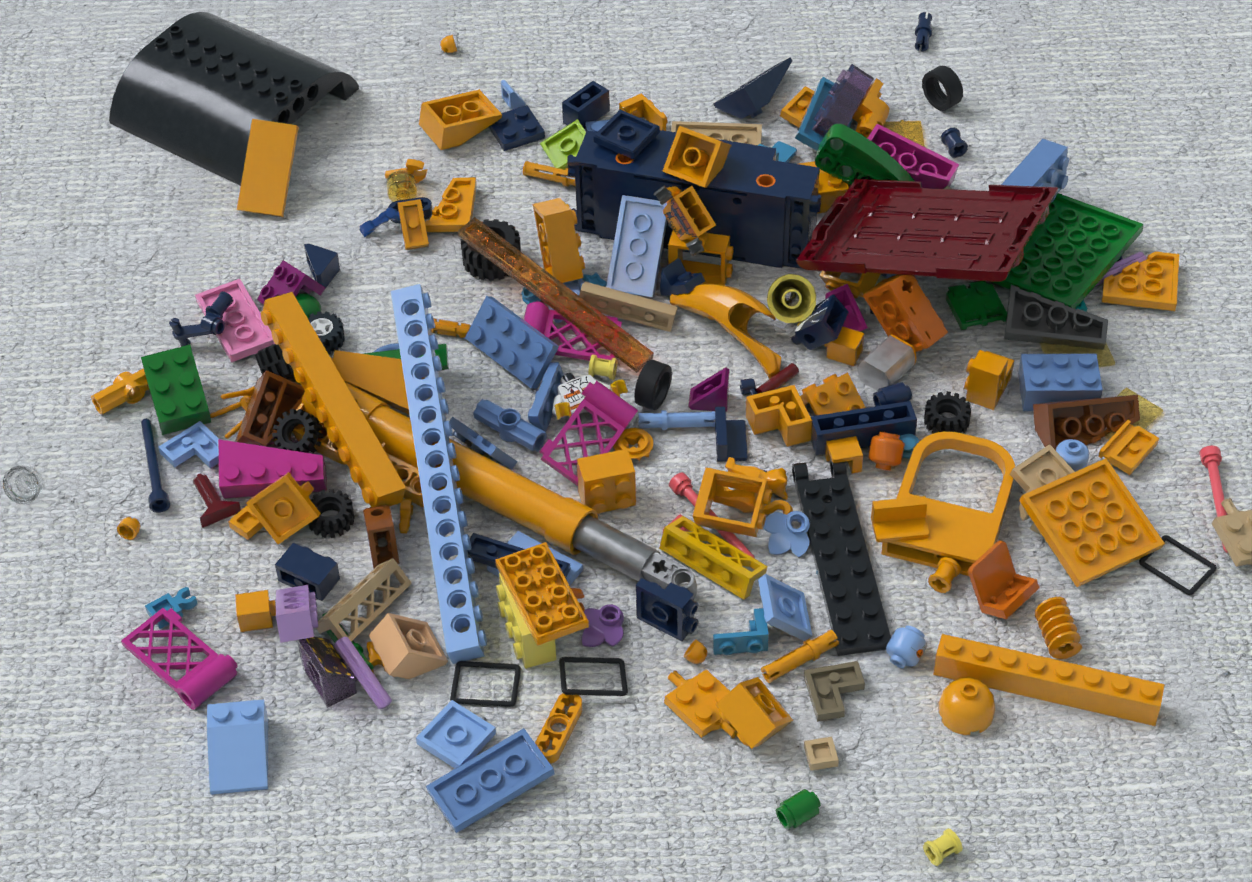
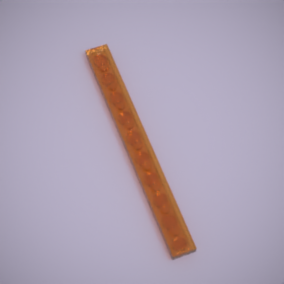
M476 217L458 230V237L636 373L649 360L653 359L654 352Z

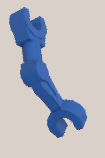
M387 208L377 218L360 225V232L366 237L378 226L387 223L389 220L400 221L399 211Z

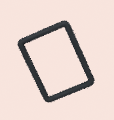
M1168 535L1162 536L1161 538L1164 542H1170L1210 567V569L1189 590L1145 562L1153 553L1140 558L1139 564L1187 595L1194 594L1216 571V565Z
M561 657L559 659L561 690L564 694L595 696L627 695L628 688L623 659ZM565 662L619 664L622 691L567 689Z
M459 661L455 666L450 700L458 704L513 707L517 701L521 667L518 664ZM461 666L515 669L511 701L456 698Z

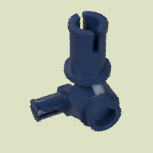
M224 291L220 292L213 304L206 307V315L202 318L200 324L182 326L178 318H173L169 321L173 329L172 334L179 341L181 347L191 344L188 339L190 337L209 334L216 335L224 331L223 314L234 302L230 294Z

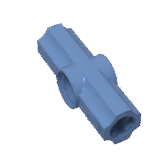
M482 399L473 412L476 420L498 431L503 441H515L531 451L538 452L547 439L546 432L521 419L520 413L515 409H503L489 400Z

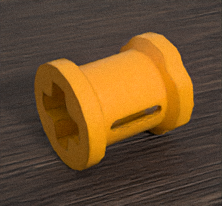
M943 557L938 561L936 572L928 578L929 585L940 593L950 591L952 580L961 572V567L955 560Z

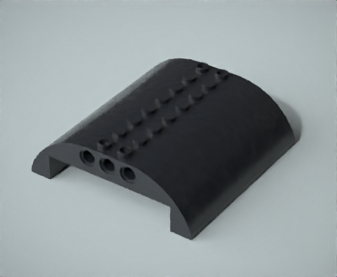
M196 12L176 21L147 44L132 59L116 87L110 108L109 121L110 124L241 186L252 119L293 124L326 94L329 93L346 101L359 89V85L347 73L208 12Z

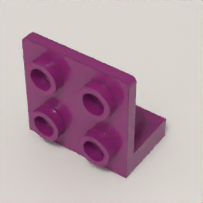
M283 260L274 270L269 282L261 289L257 300L264 304L266 299L293 292L296 297L300 289L308 294H311L313 291L321 296L325 287Z

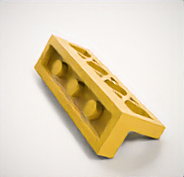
M684 516L664 527L659 549L743 600L750 596L754 581L767 571L768 566ZM684 527L691 532L683 531L679 528ZM701 541H707L711 544H704ZM723 554H729L732 557H726ZM742 566L751 567L754 571L751 572Z

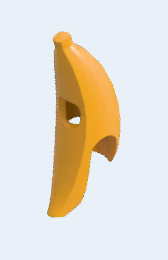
M721 284L697 285L689 293L670 295L671 305L678 306L710 320H716L756 358L769 379L780 372L781 356L748 333V321L756 313L761 312L776 320L770 310L755 297L737 288Z

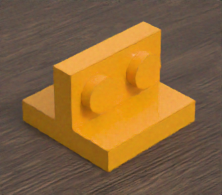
M289 472L246 502L247 506L277 544L289 538L321 514L309 498V495L314 490L309 481L299 486Z

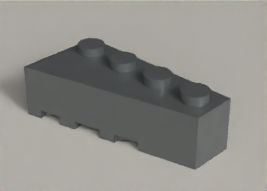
M1011 285L1004 339L1103 351L1106 345L1108 319L1080 309L1076 310L1065 306L1064 303L1051 301L1041 297L1039 294L1029 293Z

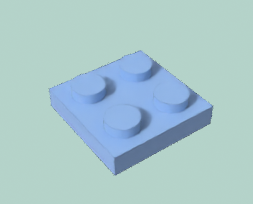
M767 574L758 579L766 623L803 641L812 637L804 593Z
M451 700L416 737L417 745L453 768H457L474 758L496 734V727Z

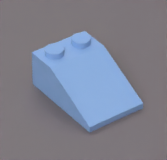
M264 699L207 704V743L211 795L268 789L269 719Z

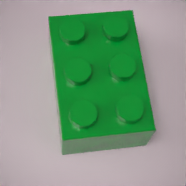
M190 345L141 357L162 435L188 429L199 421L203 424L211 423L209 408Z

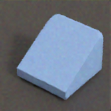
M501 80L502 99L510 109L513 110L525 106L526 103L505 80Z

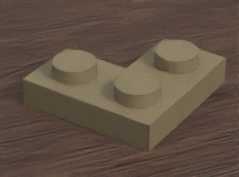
M858 661L804 670V680L817 722L845 717V708L840 694L865 689V681Z

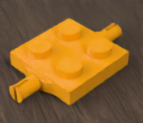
M707 669L688 680H685L676 670L669 674L668 680L677 688L665 696L664 703L702 738L711 731L723 729L732 739L735 736L737 737V730L732 724H728L723 720L719 713L720 709L716 706L730 692L728 688Z

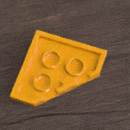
M1155 251L1149 254L1146 260L1140 263L1136 261L1123 268L1120 274L1104 278L1102 302L1175 311L1177 305L1179 254Z

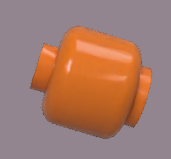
M879 432V435L872 437L868 458L876 463L875 468L891 470V466L901 464L905 444L899 439L900 435Z

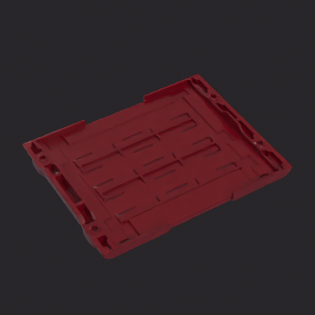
M855 179L843 196L837 197L814 228L812 239L796 261L801 268L814 271L863 274L867 272L1000 282L1007 278L1013 267L1021 263L1024 257V247L1036 227L1047 219L1049 205L1057 194L1058 187L989 185V191L922 188L921 182Z

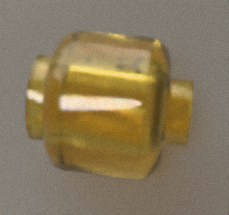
M398 170L387 178V194L392 202L416 197V180L410 172Z

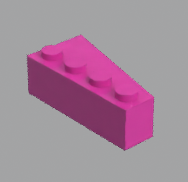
M876 124L867 138L894 158L910 174L914 181L921 182L922 188L944 189L947 185L950 187L955 179L959 167L958 163L879 124Z
M218 439L219 488L224 499L254 497L288 472L299 486L309 481L314 488L312 492L327 491L326 465L323 455Z

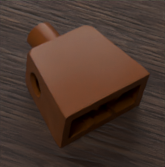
M382 505L364 509L363 513L373 568L394 558L397 564H400L390 506ZM378 539H387V545L379 547Z

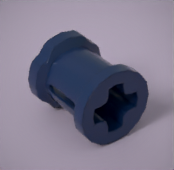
M949 128L941 135L942 143L947 145L948 153L953 158L963 156L968 150V144L961 139V133L957 128Z

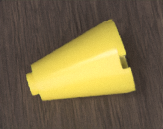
M787 274L779 277L772 283L767 294V304L770 312L778 320L785 323H797L804 321L812 314L816 306V293L812 284L803 276ZM791 292V296L786 299V294Z

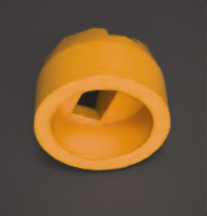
M453 35L446 36L441 40L440 46L444 52L453 53L457 51Z
M126 517L117 526V532L124 539L133 540L139 533L141 526L138 519Z
M695 639L686 650L684 658L694 664H700L705 661L708 653L707 648Z

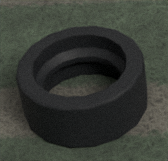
M938 66L924 75L922 79L923 92L928 102L934 108L946 111L961 102L963 87L959 77L951 68ZM939 82L943 85V87H944V89H945V91H946V95L943 93L942 89L940 88Z
M649 360L644 365L635 386L634 399L637 405L657 410L663 404L672 380V368L669 365L656 360Z

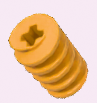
M1052 597L1039 604L1035 610V618L1038 621L1050 656L1055 659H1067L1079 653L1082 649V645L1079 643L1081 637L1077 632L1076 625L1073 624L1074 619L1070 615V609L1067 607L1065 598Z

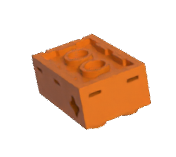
M894 275L882 280L863 294L888 336L893 334L909 343L916 352L929 348L948 333L942 319L938 317L929 298L923 293L914 275Z

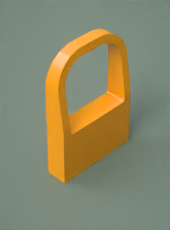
M938 432L926 436L914 447L896 499L920 497L913 495L912 492L924 459L935 451L953 449L986 457L998 465L1003 474V481L992 513L926 498V521L929 537L882 542L881 554L938 568V561L941 558L948 557L960 565V574L969 576V567L997 542L1013 488L1014 478L1010 475V472L1015 468V463L1005 448L991 440L958 432Z

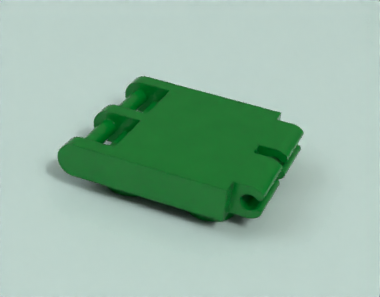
M976 281L968 283V288H966L965 284L948 287L946 301L961 331L967 330V327L980 324L981 326H987L990 322L1000 320L1006 322L1007 311L992 283Z

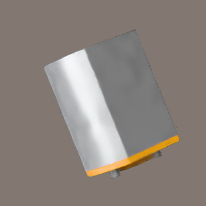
M893 334L889 335L860 362L858 366L860 380L877 391L879 388L895 384L915 365L917 359L916 351L909 343Z

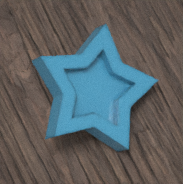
M597 272L593 275H583L582 280L584 282L604 287L607 285V282L601 279Z

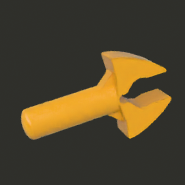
M407 159L406 168L388 170L385 172V178L390 180L411 177L414 183H419L426 177L428 169L422 170L424 167V162Z

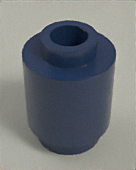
M903 382L879 388L877 392L873 393L875 406L912 400L911 389L908 385L905 386Z

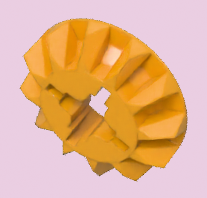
M627 428L613 445V450L628 449L631 459H637L640 462L643 456L649 457L650 451L653 450V438L643 429ZM629 444H630V445L638 444V447L636 448V447L633 446V447L629 448Z

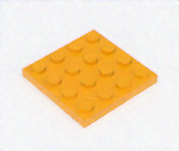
M1107 458L1023 494L1019 499L1076 587L1161 549L1165 544Z

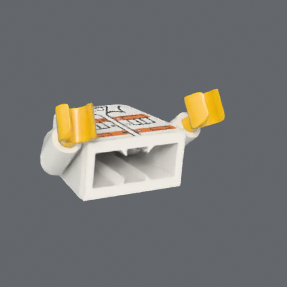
M566 373L562 376L561 384L558 386V395L554 398L552 414L557 420L565 418L567 423L585 398L581 394L589 382L595 384L596 380L591 375L586 374L575 378L572 373ZM617 380L610 385L600 382L619 397L622 393H628L624 380ZM583 408L579 413L581 424L592 423V414Z

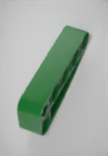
M843 124L832 125L819 144L815 158L816 166L852 185L855 179L914 181L910 174L887 152L860 133Z

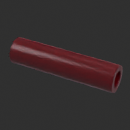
M794 363L789 364L756 389L757 394L778 389L799 373L798 367Z

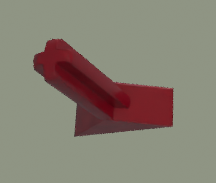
M200 473L193 479L196 489L207 506V510L200 517L202 528L241 511L240 502L221 501L207 475Z

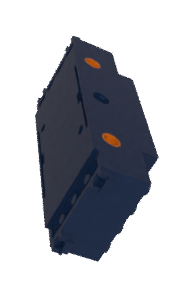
M660 130V133L634 160L594 143L593 136L597 132L593 131L586 132L577 156L569 155L567 157L568 176L575 177L576 209L573 208L571 210H574L576 213L577 224L574 227L578 232L599 235V238L614 240L622 195L659 201L653 193L663 186L666 188L676 186L681 192L693 186L716 226L706 232L730 236V246H733L732 260L777 268L786 266L803 269L797 264L796 259L812 239L813 230L817 226V213L820 212L821 195H818L819 167L776 161V148L717 139L730 144L731 147L723 168L705 188L663 172L665 162L676 136V132ZM668 220L663 243L664 249H668L673 231L668 225ZM683 249V252L691 253L690 250ZM706 252L699 253L700 255L721 258L720 254Z

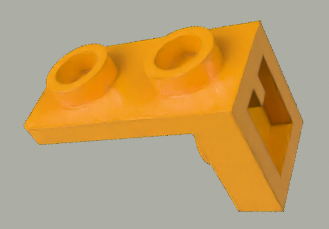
M642 93L619 103V110L639 118L644 117L648 122L660 126V130L666 131V124L668 123L666 115L660 112L653 102L648 100Z

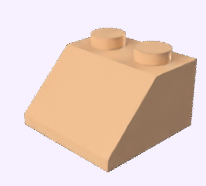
M387 613L369 634L374 650L379 654L384 664L385 671L392 677L412 679L442 667L448 662L427 622Z

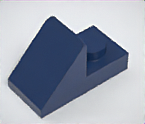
M678 258L662 269L660 294L661 296L689 293L697 285L705 282L702 273L691 274V272H686L681 260Z

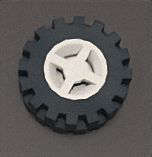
M317 312V315L313 313L309 315L310 318L308 320L329 355L331 351L338 350V347L341 348L345 341L343 323L339 317L337 318L336 314L330 315V312H325V314Z

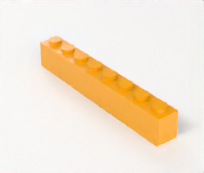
M942 634L940 638L933 675L953 680L973 678L980 680L988 688L1156 726L1165 684L945 634Z

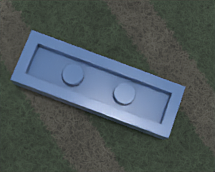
M559 362L549 363L547 371L543 375L539 391L536 392L532 408L528 412L529 423L546 432L552 418L554 398L558 395V386L561 384L560 380L564 375Z

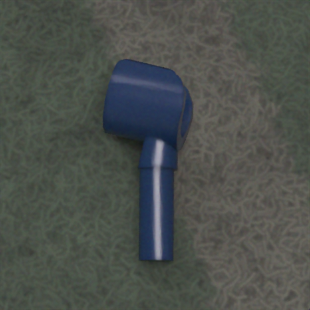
M754 379L740 380L741 394L750 393V396L757 394Z

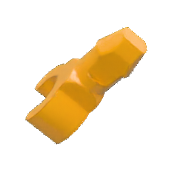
M403 499L402 503H400V533H407L410 528V519L413 514L412 499Z
M372 641L367 642L369 662L373 666L382 665L384 668L379 654L374 650Z

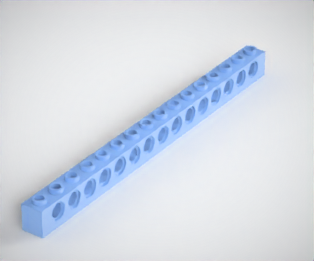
M417 284L391 291L446 652L451 662L455 664L459 661L484 657L483 646H487V639L484 629L480 630L479 622L483 621V614L480 605L476 606L475 598L479 597L476 581L472 582L471 574L475 573V566L472 557H468L467 550H471L470 538L468 534L464 533V527L468 526L465 512L461 511L460 504L464 503L461 488H457L456 481L460 480L457 465L453 466L456 451L454 444L449 441V436H453L450 421H446L445 414H449V408L446 399L442 398V392L446 390L443 378L439 377L438 371L442 370L441 361L438 355L435 356L438 342L435 334L432 335L431 331L432 328H435L432 313H428V308L432 307L428 292L424 293L421 285ZM442 464L440 467L434 468L436 465ZM446 486L443 490L438 491L439 488ZM450 509L448 512L441 514L444 510ZM449 532H454L451 536L445 537ZM458 555L454 560H449L450 557ZM456 579H461L459 583L452 584ZM465 602L463 607L456 608L458 604ZM469 627L466 632L459 633L462 628Z

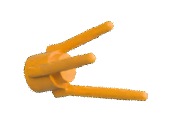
M255 387L222 394L221 399L243 397L239 402L211 413L210 418L225 414L239 407H243L246 411ZM242 421L225 435L226 439H229L239 431Z

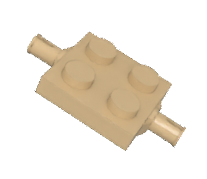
M1231 498L1225 499L1221 502V505L1228 515L1215 517L1211 524L1235 566L1252 565V510L1239 511L1236 509Z

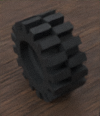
M946 391V395H943L942 392H939L937 397L932 395L931 400L928 399L925 405L924 425H927L926 429L928 431L932 430V434L949 431L965 433L970 424V403L966 402L964 396L959 399L958 393L951 396V392ZM940 413H952L955 417H943Z
M290 409V413L286 411L282 413L285 418L278 417L276 421L280 424L273 427L274 430H277V433H272L273 438L277 439L274 443L279 447L278 449L315 453L317 450L314 446L320 447L322 443L317 441L318 438H323V433L319 432V430H323V427L318 424L320 422L318 418L301 409ZM302 424L305 427L304 436L299 442L294 443L291 440L292 431L297 425Z
M329 489V493L321 490L320 496L315 493L311 501L321 514L329 510H336L339 513L331 517H324L320 514L318 518L308 524L311 531L314 530V534L317 536L321 533L322 538H326L327 534H330L331 538H335V533L342 536L344 535L343 530L348 532L350 525L353 526L355 519L352 501L349 499V496L346 493L343 495L340 490L334 493V489Z

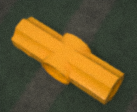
M144 369L133 374L130 372L120 373L115 378L113 385L92 395L91 400L96 410L100 414H104L125 402L129 404L139 402L144 397L145 391L149 390Z

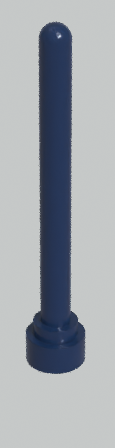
M145 418L141 421L152 488V492L148 497L149 508L155 513H161L169 509L170 500L169 495L162 490L152 424L149 419Z

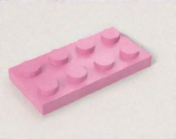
M240 279L195 295L196 302L204 316L206 315V307L213 304L220 292H227L233 297L234 302L223 314L224 331L221 334H216L231 362L256 354L258 351L275 344L271 330L268 325L265 326L262 322L260 311Z

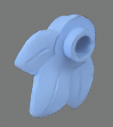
M792 511L786 515L775 512L766 517L763 529L771 533L768 542L770 554L780 555L791 549L797 557H801L807 551L810 542L807 535L810 522L804 513ZM793 521H797L800 523L801 527L799 529H795L792 527L791 523Z

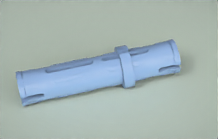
M661 410V413H638L640 429L661 428V430H667V428L715 427V411L667 413L666 410Z

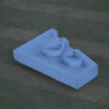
M452 417L450 419L451 427L455 430L453 436L464 443L467 439L471 441L472 445L470 447L479 454L483 455L486 452L490 455L489 459L502 466L505 465L511 470L518 462L456 418Z

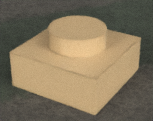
M832 737L804 741V750L810 771L838 767L839 759Z

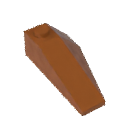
M1138 395L1033 404L1035 430L1044 447L1050 444L1055 451L1059 443L1064 440H1078L1087 446L1101 440L1102 437L1112 432H1117L1127 420L1131 421L1130 424L1140 420Z

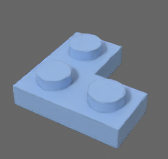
M201 421L158 447L160 454L174 468L195 454L209 468L219 463V438Z

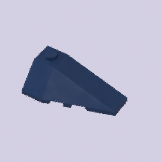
M791 57L756 76V78L740 86L737 90L722 97L713 105L715 108L740 119L748 115L754 118L763 112L761 108L770 102L792 63Z

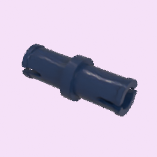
M926 12L919 14L918 26L915 28V49L919 51L920 45H922L921 52L928 50L929 38L932 36V15L928 13L926 19Z

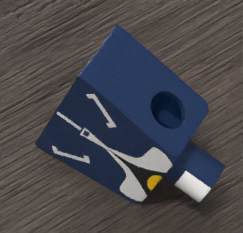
M833 294L817 304L812 314L804 321L798 323L796 330L790 333V338L795 345L803 343L809 350L829 343L838 338L849 311Z

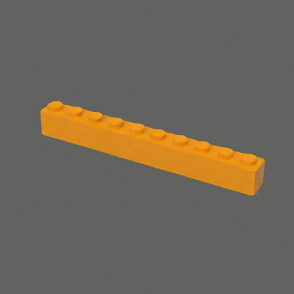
M293 292L266 299L263 311H261L262 322L265 326L268 325L272 332L274 343L276 345L279 344L285 362L290 364L293 369L295 380L297 383H301L305 390L307 401L313 404L318 420L321 423L323 422L327 429L330 441L336 444L340 459L348 465L352 480L360 486L364 501L367 504L369 503L371 507L393 506L402 503L406 490L404 483Z

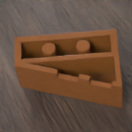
M266 370L257 380L235 442L266 446L273 438L272 433H277V430H274L273 427L274 425L279 426L280 423L276 421L278 417L284 419L285 417L282 413L285 411L290 413V409L296 410L302 403V397L305 392L304 388L297 383Z

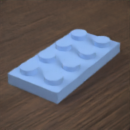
M622 195L607 288L654 298L667 226V219L663 214V209L667 203L661 205L660 201Z

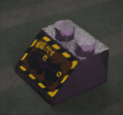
M314 636L297 640L303 670L327 708L357 694L355 682L358 679L351 669L347 667L344 659L330 639Z

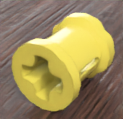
M592 355L588 375L592 377L594 375L609 377L610 380H614L618 360L616 358H612V360L597 358V355Z
M949 828L944 830L943 835L934 841L928 840L923 845L925 855L935 866L940 865L947 856L952 853L958 854L963 849L959 837Z

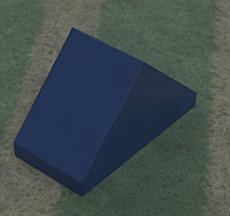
M309 243L304 244L307 264L313 279L326 289L340 271L338 253Z

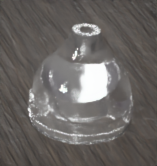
M30 465L15 466L3 478L5 494L11 501L17 504L33 502L41 494L44 487V479L41 472Z

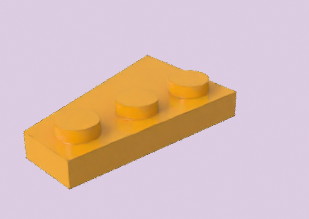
M476 177L453 178L442 195V201L432 210L430 220L425 221L427 232L467 231V227L472 223L477 188Z

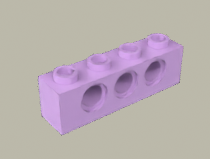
M308 585L276 590V620L280 643L314 637V628L319 627L315 592L309 593Z

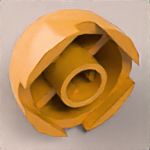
M960 678L952 681L944 688L938 704V713L942 717V723L951 731L962 735H970L971 732L978 730L979 733L985 731L992 724L994 718V695L980 680Z

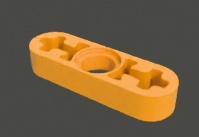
M562 693L558 697L535 742L550 764L559 759L582 714V699L579 695H566ZM570 703H573L574 706H570L567 711V715H565V706H569ZM556 723H562L566 726V729L562 732H555L551 727ZM550 740H552V750L549 749L547 753L543 752V750L548 748Z

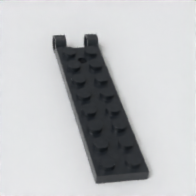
M830 459L832 478L809 481L806 462L792 464V476L801 511L808 517L810 522L807 535L830 627L838 637L834 641H839V644L835 646L837 655L842 656L886 650L891 635L847 477L846 463H833ZM822 500H831V502L825 503Z

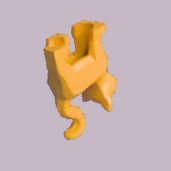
M728 458L725 465L728 472L767 479L769 489L772 490L773 494L785 500L788 499V494L786 493L787 476L783 468L766 471L756 466L737 465L734 458ZM717 485L713 502L737 508L743 513H753L758 493L739 489L730 490L728 487ZM775 500L769 505H765L763 514L769 515L776 510H783V514L787 515L793 511V508L784 500Z

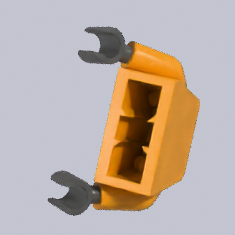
M663 186L653 193L661 205L667 203L663 209V214L668 220L669 227L675 231L680 240H690V242L686 243V246L689 248L692 257L705 251L703 247L708 241V233L706 231L716 226L693 186L683 192L676 186L668 188Z

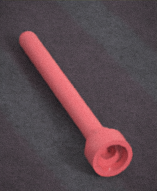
M1206 446L1200 450L1199 454L1201 463L1208 468L1217 517L1228 515L1221 505V502L1225 500L1218 468L1222 461L1221 451L1217 446ZM1223 545L1224 551L1228 553L1225 546Z
M683 472L676 474L670 480L669 487L676 495L685 496L695 507L698 495L692 489L691 479ZM710 509L709 515H710V516L718 517V516ZM716 529L729 544L755 559L754 555L734 533Z

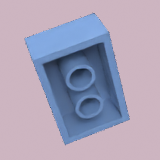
M1021 354L1018 379L1023 411H1033V404L1101 398L1103 389L1097 354Z

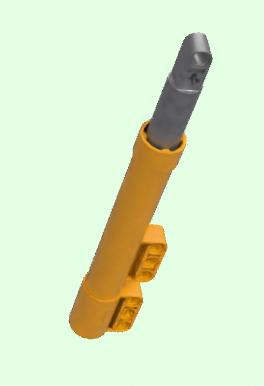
M345 382L401 480L406 479L403 481L406 487L403 498L412 499L413 503L424 507L422 493H420L422 491L410 418L391 409L387 403ZM304 392L302 403L296 410L301 409L317 418L316 409L312 403L307 401ZM319 422L318 424L323 427V430H319V432L323 433L325 438H318L317 441L322 443L320 447L314 446L317 450L316 452L339 464L346 465V462L344 463L340 459L336 444L330 441L324 423ZM302 424L297 425L292 431L298 442L305 433V427ZM449 438L450 443L454 444L456 451L453 466L457 465L460 480L456 481L457 488H461L464 496L545 537L548 543L571 555L583 552L637 581L643 578L649 582L657 583L663 589H666L670 582L678 586L683 582H689L684 587L693 593L694 597L698 592L694 574L690 569L661 555L658 550L598 520V513L594 509L571 497L565 498ZM438 464L434 468L440 467L442 464ZM446 486L439 488L438 491L443 490Z

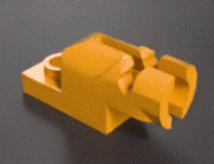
M877 78L865 90L851 115V118L858 122L855 131L866 138L869 137L876 124L884 126L889 115V106L879 99L882 95L879 91L884 83Z

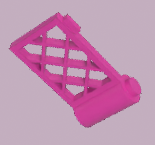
M538 301L527 305L523 320L550 340L558 337L563 343L559 346L555 355L590 361L592 355L608 360L615 358L622 322L618 321V318L610 316L597 318L549 310L544 303ZM553 320H564L567 325L557 329L553 324ZM583 323L588 324L591 329L581 333L576 326ZM612 328L615 329V333L605 337L600 330ZM572 329L577 337L567 341L562 334ZM596 333L601 341L591 345L586 338ZM582 341L587 347L582 351H578L572 345ZM606 345L611 353L610 356L599 354L596 350Z
M598 381L595 384L588 383L581 393L585 398L553 442L548 439L539 451L543 454L540 460L577 486L578 477L573 474L572 465H577V460L571 461L568 448L581 447L583 457H588L586 446L598 444L600 454L608 453L638 411ZM583 408L592 414L594 423L581 424L579 413ZM609 426L616 433L612 438L602 439L600 427ZM595 427L597 440L585 441L582 429ZM578 430L580 442L567 444L566 431ZM564 449L566 462H556L549 455L553 450Z
M162 608L122 639L121 642L128 651L177 692L181 700L190 709L194 710L237 675L236 668L238 666L231 656L217 654L181 623L182 617L170 608L167 611ZM163 618L170 624L169 630H154L155 625ZM154 637H169L168 646L153 647ZM173 637H186L188 639V646H172ZM138 638H149L148 647H136L133 642ZM203 652L208 656L202 662H191V653ZM168 653L167 663H154L152 661V654ZM172 653H187V662L171 663ZM186 669V675L176 682L170 676V670Z

